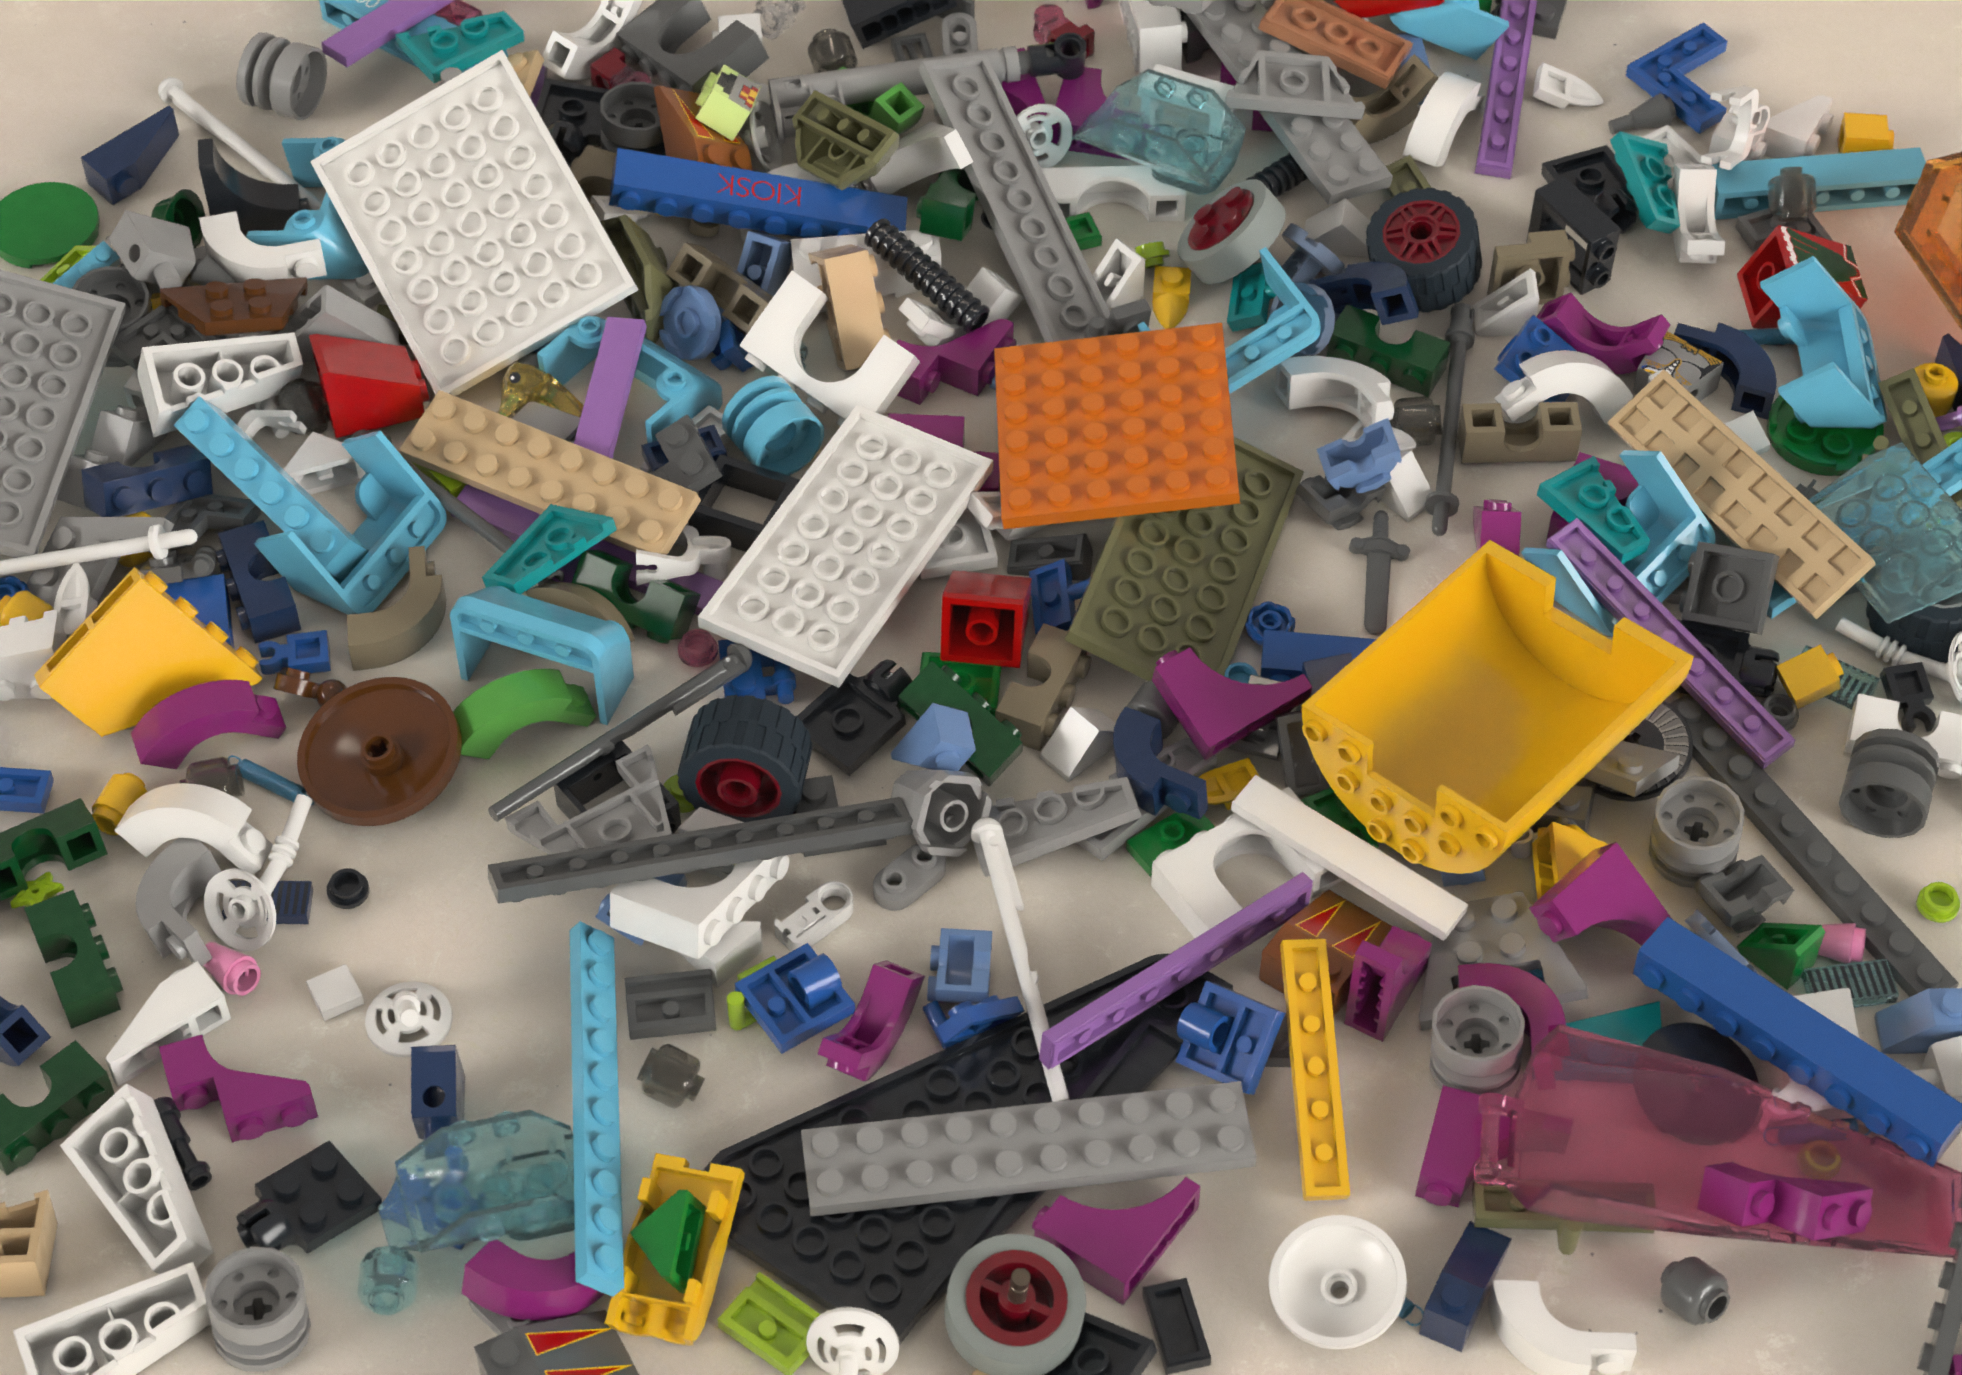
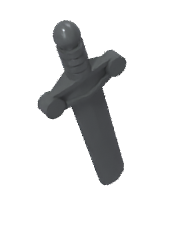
M1383 510L1377 511L1374 515L1372 536L1362 539L1358 537L1352 538L1349 545L1351 553L1367 555L1364 626L1372 634L1383 633L1387 626L1391 559L1405 561L1410 554V548L1407 545H1400L1388 538L1389 516Z

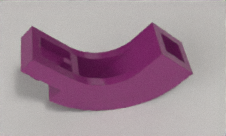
M1572 293L1545 303L1536 316L1576 351L1595 357L1607 365L1615 374H1627L1637 371L1645 355L1649 356L1655 353L1663 345V337L1671 325L1660 314L1632 326H1612L1593 317Z
M218 680L186 688L162 700L143 716L131 732V736L140 764L177 770L188 753L196 745L210 737L223 733L240 732L279 739L286 730V725L276 698L253 694L249 681Z
M888 960L874 963L860 1002L849 1022L840 1032L823 1037L817 1054L828 1058L826 1066L864 1082L872 1078L883 1066L900 1038L916 1003L925 975Z
M1496 963L1458 965L1459 988L1471 985L1492 987L1508 994L1519 1005L1525 1020L1524 1032L1531 1039L1532 1064L1537 1089L1554 1088V1070L1562 1069L1561 1052L1571 1051L1564 1011L1554 992L1536 976L1509 965Z
M494 1237L465 1264L461 1293L487 1310L506 1317L522 1320H549L565 1317L589 1307L604 1295L600 1291L576 1282L575 1251L557 1259H535L516 1252Z

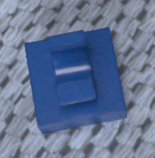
M729 319L721 323L720 337L712 351L716 357L711 359V363L720 371L727 369L733 363L741 372H744L753 367L751 363L744 359L748 352L739 346L746 335Z

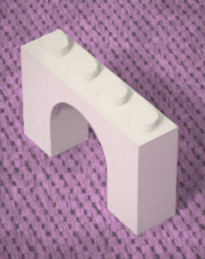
M791 271L739 346L748 352L744 359L762 372L768 366L778 373L777 377L783 378L794 392L797 387L809 395L805 402L820 413L825 414L827 409L831 410L839 416L836 422L839 426L843 424L856 405L883 415L920 361L912 353L886 335H883L861 368L851 377L838 382H823L809 376L801 362V341L806 330L829 298L820 289L794 271Z
M1290 787L1282 790L1303 803ZM1236 813L1231 814L1222 824L1211 830L1198 832L1189 842L1174 850L1168 849L1162 852L1152 862L1151 886L1194 938H1197L1243 909L1219 881L1215 873L1222 863L1232 857L1242 854L1265 855L1280 862L1293 877L1304 872L1313 881L1311 898L1343 881L1342 878Z
M699 807L678 827V833L743 822ZM785 855L774 857L770 860L737 863L729 867L702 869V871L723 879L718 883L704 887H680L655 878H650L646 881L619 883L610 892V927L699 960L712 946H716L720 942L722 936L734 924L741 921L744 913L756 901L762 900L766 891L777 880H781L785 876L789 867V857Z

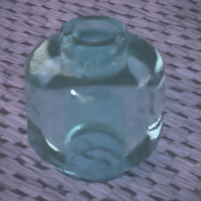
M395 1246L378 1247L368 1252L360 1262L357 1294L361 1303L380 1315H392L408 1308L415 1300L417 1293L419 1266L415 1257L407 1250Z

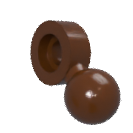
M287 667L285 675L277 673L273 689L316 699L320 707H322L329 699L347 687L336 679H329L321 684L309 681L311 673Z

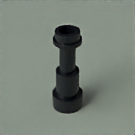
M170 1097L155 1099L154 1103L177 1161L183 1170L182 1173L188 1189L194 1191L203 1188L212 1179L210 1166L205 1161H198L190 1148L189 1143L191 1139L180 1122L181 1113L173 1099Z

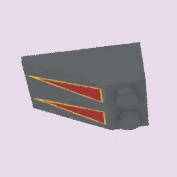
M606 1310L515 1327L474 1346L481 1375H639L617 1331L604 1324L607 1315Z

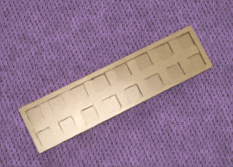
M1663 369L1607 422L1611 429L1634 450L1661 451L1704 516L1739 548L1778 555L1779 562L1774 581L1816 620L1876 565L1868 553L1666 370Z
M441 390L437 392L399 449L402 457L406 460L539 514H542L550 504L613 517L617 530L603 540L636 553L637 549L667 555L701 502L698 493Z

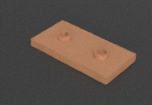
M1275 0L1261 19L1258 28L1312 55L1328 56L1335 66L1383 89L1387 88L1413 46L1412 42L1323 0Z

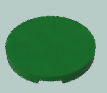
M60 182L31 184L8 194L0 201V257L13 265L31 269L33 265L59 262L76 245L92 246L99 235L98 227L100 221L94 200L84 190Z
M1779 395L1773 402L1769 412L1767 435L1775 451L1791 465L1817 475L1841 476L1857 472L1863 454L1877 456L1873 441L1878 436H1884V426L1880 424L1874 428L1810 427L1806 422L1800 423L1793 408Z

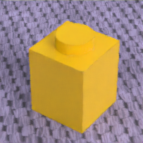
M1844 112L1837 137L1838 153L1892 150L1894 130H1889L1887 115Z
M1821 644L1776 666L1777 676L1788 697L1795 702L1797 709L1839 690V676L1844 674L1835 654L1832 652L1826 655Z

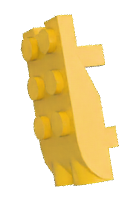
M659 1153L655 1154L649 1178H642L637 1197L641 1205L629 1231L623 1252L624 1288L611 1297L604 1324L628 1335L655 1337L678 1345H693V1342L703 1330L712 1304L745 1175L741 1168L711 1163L708 1172L689 1168L690 1163L686 1158ZM678 1190H688L706 1206L693 1277L688 1279L685 1293H680L661 1277L630 1234L636 1226Z

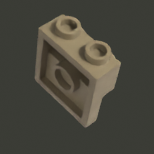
M1565 230L1528 233L1527 244L1495 246L1487 296L1530 268L1536 274L1539 293L1538 305L1563 296L1564 288L1570 285L1569 262L1575 259L1573 239L1567 238Z

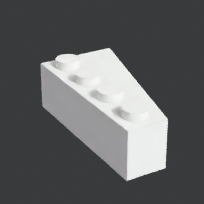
M294 332L142 347L137 375L153 437L177 430L173 425L199 396L221 409L224 413H228L297 389L303 361Z
M190 1262L13 1330L27 1375H136L211 1325L202 1283L194 1262Z

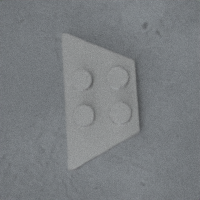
M1257 50L1250 61L1249 67L1244 68L1239 75L1236 86L1233 90L1229 89L1224 103V108L1362 120L1365 106L1361 101L1355 102L1349 94L1351 86L1344 77L1338 74L1337 67L1328 56Z

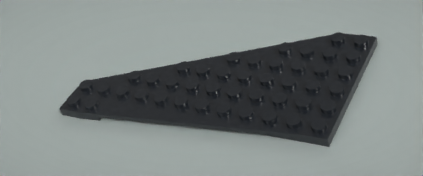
M1157 954L1147 957L1043 1004L1049 1027L1051 1028L1169 954ZM1207 971L1060 1063L1069 1099L1075 1100L1143 1092L1177 1058L1183 1044V1039L1179 1038L1177 1034L1179 1018L1186 1006L1190 1003H1198L1205 982H1214L1230 990H1233V985ZM1028 1012L719 1151L703 1171L709 1172L710 1165L713 1163L741 1168L745 1173L727 1244L828 1310L840 1307H856L878 1314L894 1328L900 1345L918 1321L947 1292L950 1276L961 1257L983 1240L1003 1235L1046 1190L811 1217L801 1130L1052 1102L1043 1066L1039 1060V1052ZM851 1324L861 1332L864 1329L863 1326ZM880 1337L876 1339L878 1343L885 1346Z

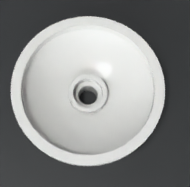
M1330 1215L1304 1223L1284 1239L1271 1263L1269 1291L1278 1317L1295 1336L1317 1347L1348 1349L1374 1340L1392 1325L1405 1301L1407 1275L1399 1249L1382 1229L1361 1218L1347 1215ZM1338 1287H1344L1349 1290L1348 1294L1343 1298H1336L1332 1295L1333 1291Z

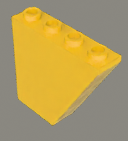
M134 567L42 665L34 676L39 688L103 737L137 725L143 716L155 705L186 688L218 680L249 681L251 686L256 685L262 680V676L256 668L259 661L244 647L240 646L235 650L226 642L229 636L214 622L210 621L205 625L195 616L199 613L198 610L185 598L180 596L175 600L167 594L165 590L168 586L156 574L149 571L144 575Z

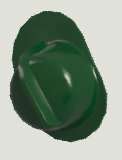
M182 189L173 197L164 199L155 205L151 217L189 227L193 248H196L203 238L199 218L205 217L202 202L197 194L190 189Z

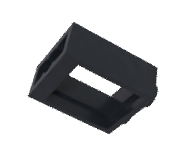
M1565 176L1536 189L1528 233L1565 230L1567 224L1587 243L1585 250L1566 232L1567 238L1573 239L1575 245V259L1569 262L1568 267L1570 285L1581 295L1606 285L1612 275L1620 228Z
M720 454L715 463L722 477L697 492L701 502L688 523L689 526L697 529L699 536H722L731 541L732 548L747 552L800 479ZM725 485L776 501L763 525L712 508Z
M623 741L615 744L614 751L596 758L554 785L556 804L569 819L587 811L583 805L624 781L618 773L615 761L632 753L629 747ZM659 781L671 832L674 834L681 825L679 802Z

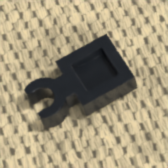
M1917 662L1883 668L1879 676L1887 699L1900 702L1899 709H1903L1904 712L1901 721L1903 731L1913 733L1916 728L1914 718L1923 721L1927 732L1932 731L1936 716L1925 705H1929L1932 702L1934 695L1923 663Z

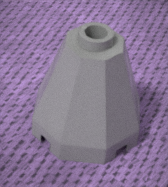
M909 770L894 782L891 798H901L913 819L911 825L912 834L921 850L930 855L961 856L967 850L964 846L972 840L971 829L974 823L981 818H989L992 805L990 797L980 787L983 785L979 778L969 772Z

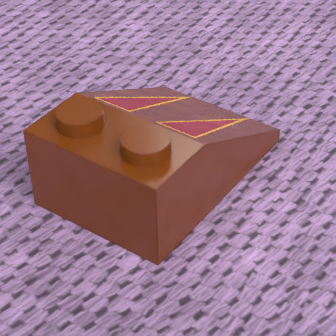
M660 85L654 88L666 156L753 171L749 148L739 134L732 141L695 119L700 109V106L695 104L700 93Z
M1328 889L1286 921L1263 949L1259 980L1284 994L1280 951L1282 940L1326 939L1334 1018L1348 1001L1355 952L1363 940L1379 947L1393 926Z

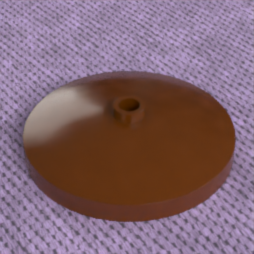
M382 677L354 684L333 696L311 718L302 734L298 747L297 768L299 777L313 803L322 812L337 821L356 826H379L394 823L425 808L449 784L458 767L461 756V730L447 701L432 687L422 682L402 677Z

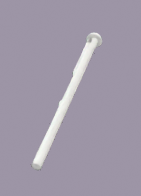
M170 77L160 83L158 94L163 102L175 104L219 141L225 142L260 170L264 177L270 178L276 184H298L301 198H308L310 210H320L322 202L186 94L183 91L181 80Z
M981 818L974 823L971 829V838L974 842L981 843L1040 1055L1042 1033L1050 1027L1038 987L1039 977L1037 971L1031 972L1028 964L1027 944L1017 910L1024 911V906L1002 826L993 818ZM1042 1063L1052 1102L1070 1100L1060 1064L1048 1069Z

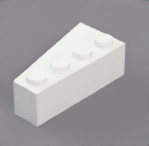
M1118 0L1123 23L1126 25L1129 47L1133 48L1135 71H1139L1138 85L1140 86L1144 76L1149 77L1156 64L1182 71V43L1187 42L1188 33L1186 22L1181 21L1180 8L1167 5L1154 6L1146 0Z
M919 230L899 231V233L902 232L907 236V240H912L915 243V247H920L924 254L929 255L932 261L937 262L941 269L939 236L921 233ZM866 234L790 239L792 271L815 287L822 285L818 263L811 265L808 253L852 244L867 249L869 255L873 254L878 275L873 277L876 292L880 291L882 296L893 294L895 297H900L922 291L917 290L913 283H909L905 276L897 273V268L894 269L889 266V261H884L881 259L880 254L873 252L872 247L865 245L864 239ZM826 303L819 313L824 311L827 313Z
M58 609L46 611L43 618L28 621L26 616L10 618L9 625L0 626L1 701L31 698L46 700L52 698L39 688L34 674L67 640Z
M125 1083L60 1146L154 1272L162 1274L190 1262H194L197 1268L213 1253V1249L153 1098Z

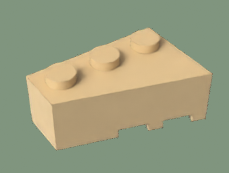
M852 244L808 253L810 264L818 263L822 285L817 286V288L829 298L826 302L829 320H826L837 366L846 371L860 368L883 335L891 339L888 329L882 326L880 314L885 312V306L880 291L876 292L873 277L878 275L873 254H868L867 249Z
M48 1190L34 1193L35 1200L6 1207L5 1202L0 1203V1298L45 1296L58 1226Z

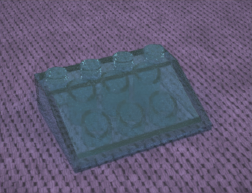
M1902 442L1869 455L1809 499L1812 504L1875 561L1876 565L1854 585L1887 624L1962 592V510Z

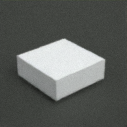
M347 964L306 981L324 1021L365 1004L363 995Z

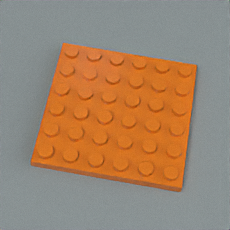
M1222 323L994 348L1003 529L1240 504Z

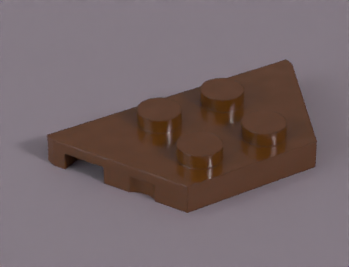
M307 277L276 280L251 278L237 283L213 281L199 286L160 288L161 305L164 307L171 305L177 307L178 317L186 323L193 324L195 329L205 336L283 330L289 321V316L294 314L298 308L299 296H306L308 294Z

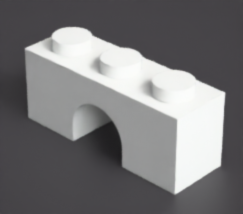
M1858 694L1852 707L1844 752L1852 753L1856 739L1865 732L1876 729L1902 730L1897 719L1900 702ZM1941 711L1934 723L1932 734L1921 738L1928 741L1938 753L1940 767L1937 775L1947 779H1959L1962 776V715Z

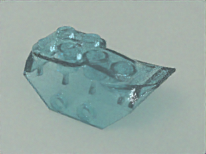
M1147 69L1118 85L1099 110L1088 116L1072 139L1151 167L1152 176L1162 183L1198 195H1206L1214 192L1234 167L1243 144L1246 128L1215 90Z
M532 1110L520 1112L506 1111L491 1118L476 1121L462 1120L450 1126L442 1127L395 1161L396 1179L387 1197L378 1206L390 1251L411 1250L423 1253L480 1240L485 1242L494 1241L506 1235L518 1241H529L574 1231V1158L571 1127Z

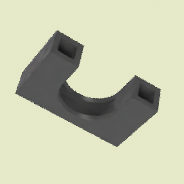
M656 0L616 33L623 45L620 51L625 53V59L630 64H639L650 78L656 76L666 87L701 93V89L710 73L713 72L718 75L723 65L747 77L769 59L757 33L737 19L703 47L689 53L675 54L677 49L687 39L711 20L701 0Z

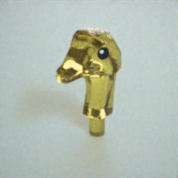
M514 362L507 369L500 387L501 405L498 411L499 414L509 417L528 402L535 401L581 418L584 405L549 373L534 365Z

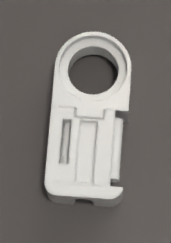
M838 881L824 883L805 897V905L782 922L776 918L774 921L776 938L792 952L806 943L812 947L847 921L853 913V894L846 884ZM831 896H839L846 901L845 905L837 910L828 909L822 903Z

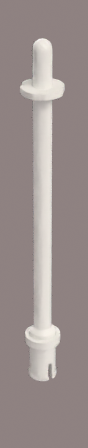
M155 524L149 527L148 536L0 560V576L151 551L155 559L160 560L167 557L168 548L191 545L197 541L198 536L193 529L165 532L160 524Z

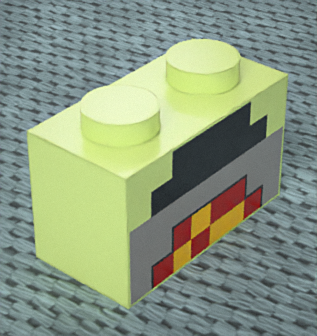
M723 65L718 75L711 72L705 81L701 93L695 104L700 106L695 119L733 141L751 113L761 86L728 66Z

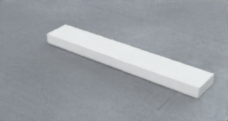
M1257 775L1251 779L1232 802L1231 811L1442 941L1447 938L1467 912L1468 904Z

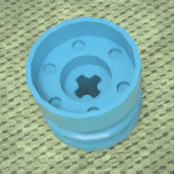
M777 376L760 377L746 384L732 397L726 405L722 416V429L739 450L744 453L751 464L788 476L799 471L812 460L824 439V426L807 405L802 403V400L783 378Z

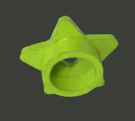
M45 872L33 881H26L29 889L20 891L10 902L11 908L31 906L57 896V893L65 888L61 883L53 882L51 872Z

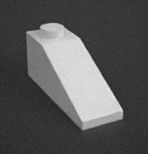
M198 961L186 968L173 972L168 979L159 983L105 1058L112 1079L117 1087L162 1061L159 1046L201 1034L205 1035L231 1019L224 994Z

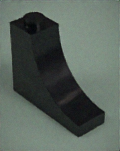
M842 0L850 25L863 49L958 6L956 0Z
M213 138L198 140L199 170L210 216L236 211L240 230L247 238L248 231L284 230L287 221L294 213L300 210H310L308 198H301L298 184L269 183L244 175L222 158L215 147Z

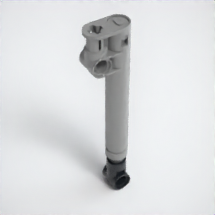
M1064 33L1055 42L1027 46L1026 51L1017 52L1016 46L1002 47L1001 50L995 48L768 79L778 143L783 144L785 143V138L796 136V129L793 127L792 118L814 90L843 105L874 101L900 82L914 96L929 94L919 73L922 61L987 54L1000 84L1003 81H1006V83L1020 81L1022 74L1029 73L1031 78L1057 74L1065 80H1073L1080 77L1085 70L1086 42L1083 37L1076 33Z

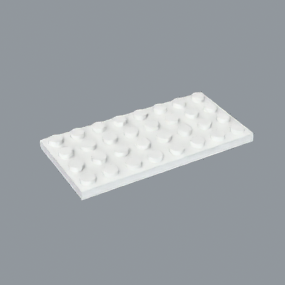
M856 405L699 614L698 626L839 688L968 506L971 493L978 492L992 473L993 460Z

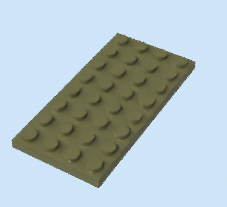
M1234 437L1240 504L1116 517L1064 640L1147 681L1152 680L1155 667L1157 666L1156 662L1162 656L1173 650H1177L1180 653L1189 647L1204 664L1225 676V670L1233 657L1304 471Z

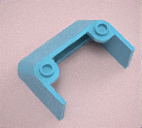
M1444 0V3L1438 6L1389 14L1391 21L1400 30L1474 60H1478L1509 27V21L1480 10L1479 0Z
M336 137L284 138L282 146L294 180L303 187H324L310 161L346 140ZM327 192L325 193L320 210L297 211L289 218L284 230L248 231L247 238L250 241L263 246H282L320 239L327 275L307 280L355 279L369 272Z
M1266 247L1259 250L1266 282L1284 305L1269 316L1265 325L1225 348L1229 394L1315 342L1321 332L1318 314ZM1144 321L1137 325L1139 332L1151 331Z
M1812 256L1761 281V289L1780 310L1781 319L1777 323L1781 334L1786 340L1792 339L1798 346L1803 376L1778 387L1779 394L1793 408L1800 423L1806 422L1810 427L1874 428L1887 422L1884 397L1878 385L1880 377L1868 322L1860 308L1820 262Z
M596 316L583 317L578 323L569 326L537 353L542 395L549 398L597 357L606 319ZM644 337L634 377L656 390L658 395L667 401L664 406L645 421L647 443L657 441L655 434L687 414L692 419L708 405L719 410L723 404L722 388L717 381Z
M381 430L346 439L341 444L366 473L356 485L355 499L367 518L352 535L369 550L344 580L330 574L293 531L258 538L254 543L281 576H285L288 584L295 591L347 615L374 612L409 571L408 547L425 546L426 550L442 532L447 521L446 510L441 502Z
M1623 450L1619 456L1639 484L1629 495L1625 507H1629L1651 540L1645 553L1623 565L1662 603L1690 575L1688 563L1692 552L1697 550L1698 541L1715 544V532L1661 451ZM1526 547L1521 552L1526 561L1556 577L1554 600L1603 634L1613 637L1614 626L1619 621L1591 593L1562 550Z
M490 586L462 596L450 611L451 627L462 680L469 681L491 642H495L593 673L600 723L608 725L634 679L630 639L624 627L615 621H605L512 592L502 586Z

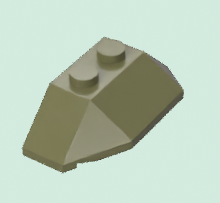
M814 90L792 118L793 127L796 129L795 145L798 166L841 191L877 175L899 147V134L896 131Z
M626 214L602 220L600 222L639 289L624 298V301L633 319H644L647 326L644 337L656 344L660 337L659 330H664V316H660L664 297L673 288L680 287L679 283L665 274L667 272V260L661 247L656 248L650 235Z

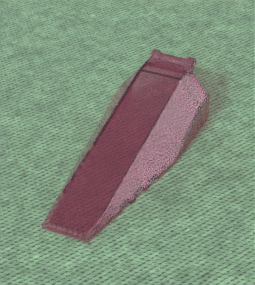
M1559 1024L1536 1044L1514 1098L1498 1093H1483L1478 1099V1111L1482 1114L1480 1157L1479 1163L1474 1166V1181L1485 1186H1504L1527 1210L1569 1221L1709 1237L1954 1258L1956 1249L1948 1247L1955 1221L1962 1222V1208L1958 1207L1962 1193V1172L1939 1162L1934 1167H1931L1922 1160L1910 1157L1903 1148L1880 1136L1870 1138L1850 1129V1123L1838 1118L1833 1121L1811 1112V1106L1799 1101L1793 1104L1772 1095V1089L1724 1068ZM1500 1115L1510 1117L1507 1166L1497 1164ZM1734 1162L1757 1171L1778 1176L1863 1184L1874 1188L1870 1203L1872 1205V1215L1865 1227V1232L1815 1241L1771 1223L1740 1227L1697 1209L1705 1166Z

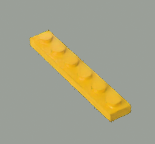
M1326 939L1282 940L1280 951L1303 1201L1348 1199L1351 1194Z

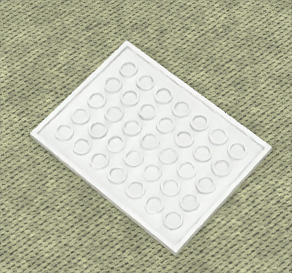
M503 50L310 161L435 394L441 390L454 396L459 395L552 341L569 326L578 323L583 317L595 316L639 290Z

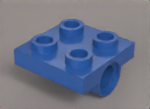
M1532 315L1524 323L1518 334L1501 351L1497 357L1499 362L1494 370L1511 383L1526 377L1519 364L1527 359L1551 351L1576 350L1535 315ZM1570 393L1558 394L1543 402H1565Z
M808 943L735 983V991L741 992L744 995L746 1008L781 1054L855 1012V1003L843 989L840 975L831 959L824 953L817 955Z
M1206 981L1198 1003L1194 1002L1186 1006L1179 1018L1177 1034L1179 1038L1183 1039V1044L1175 1062L1221 1083L1241 1081L1243 1092L1255 1095L1285 1013L1219 984Z

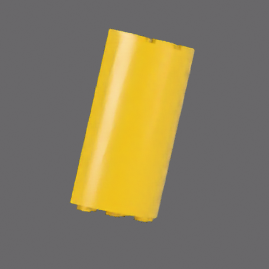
M1489 540L1301 705L1302 731L1307 738L1313 757L1328 784L1347 809L1366 827L1368 834L1375 841L1384 842L1402 854L1412 864L1419 863L1447 873H1473L1490 866L1670 696L1687 677L1694 656L1626 617H1623L1614 626L1613 639H1608L1553 607L1556 577Z

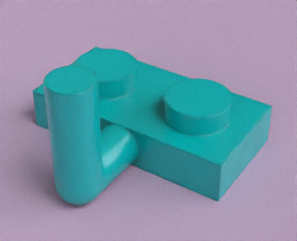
M1262 262L1251 265L1233 277L1227 324L1232 332L1254 328L1267 323L1270 299H1274L1276 294L1266 282Z

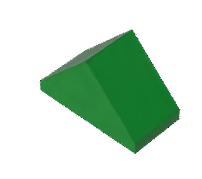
M1763 922L1736 947L1743 957L1788 990L1807 970L1814 966L1825 930L1822 925Z
M678 1190L630 1232L661 1277L680 1293H685L688 1279L693 1277L706 1206L688 1190Z

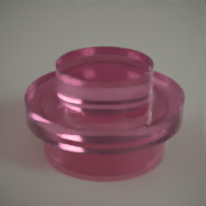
M693 629L686 632L678 644L680 660L691 667L706 666L712 663L718 654L716 640L709 632L703 629Z

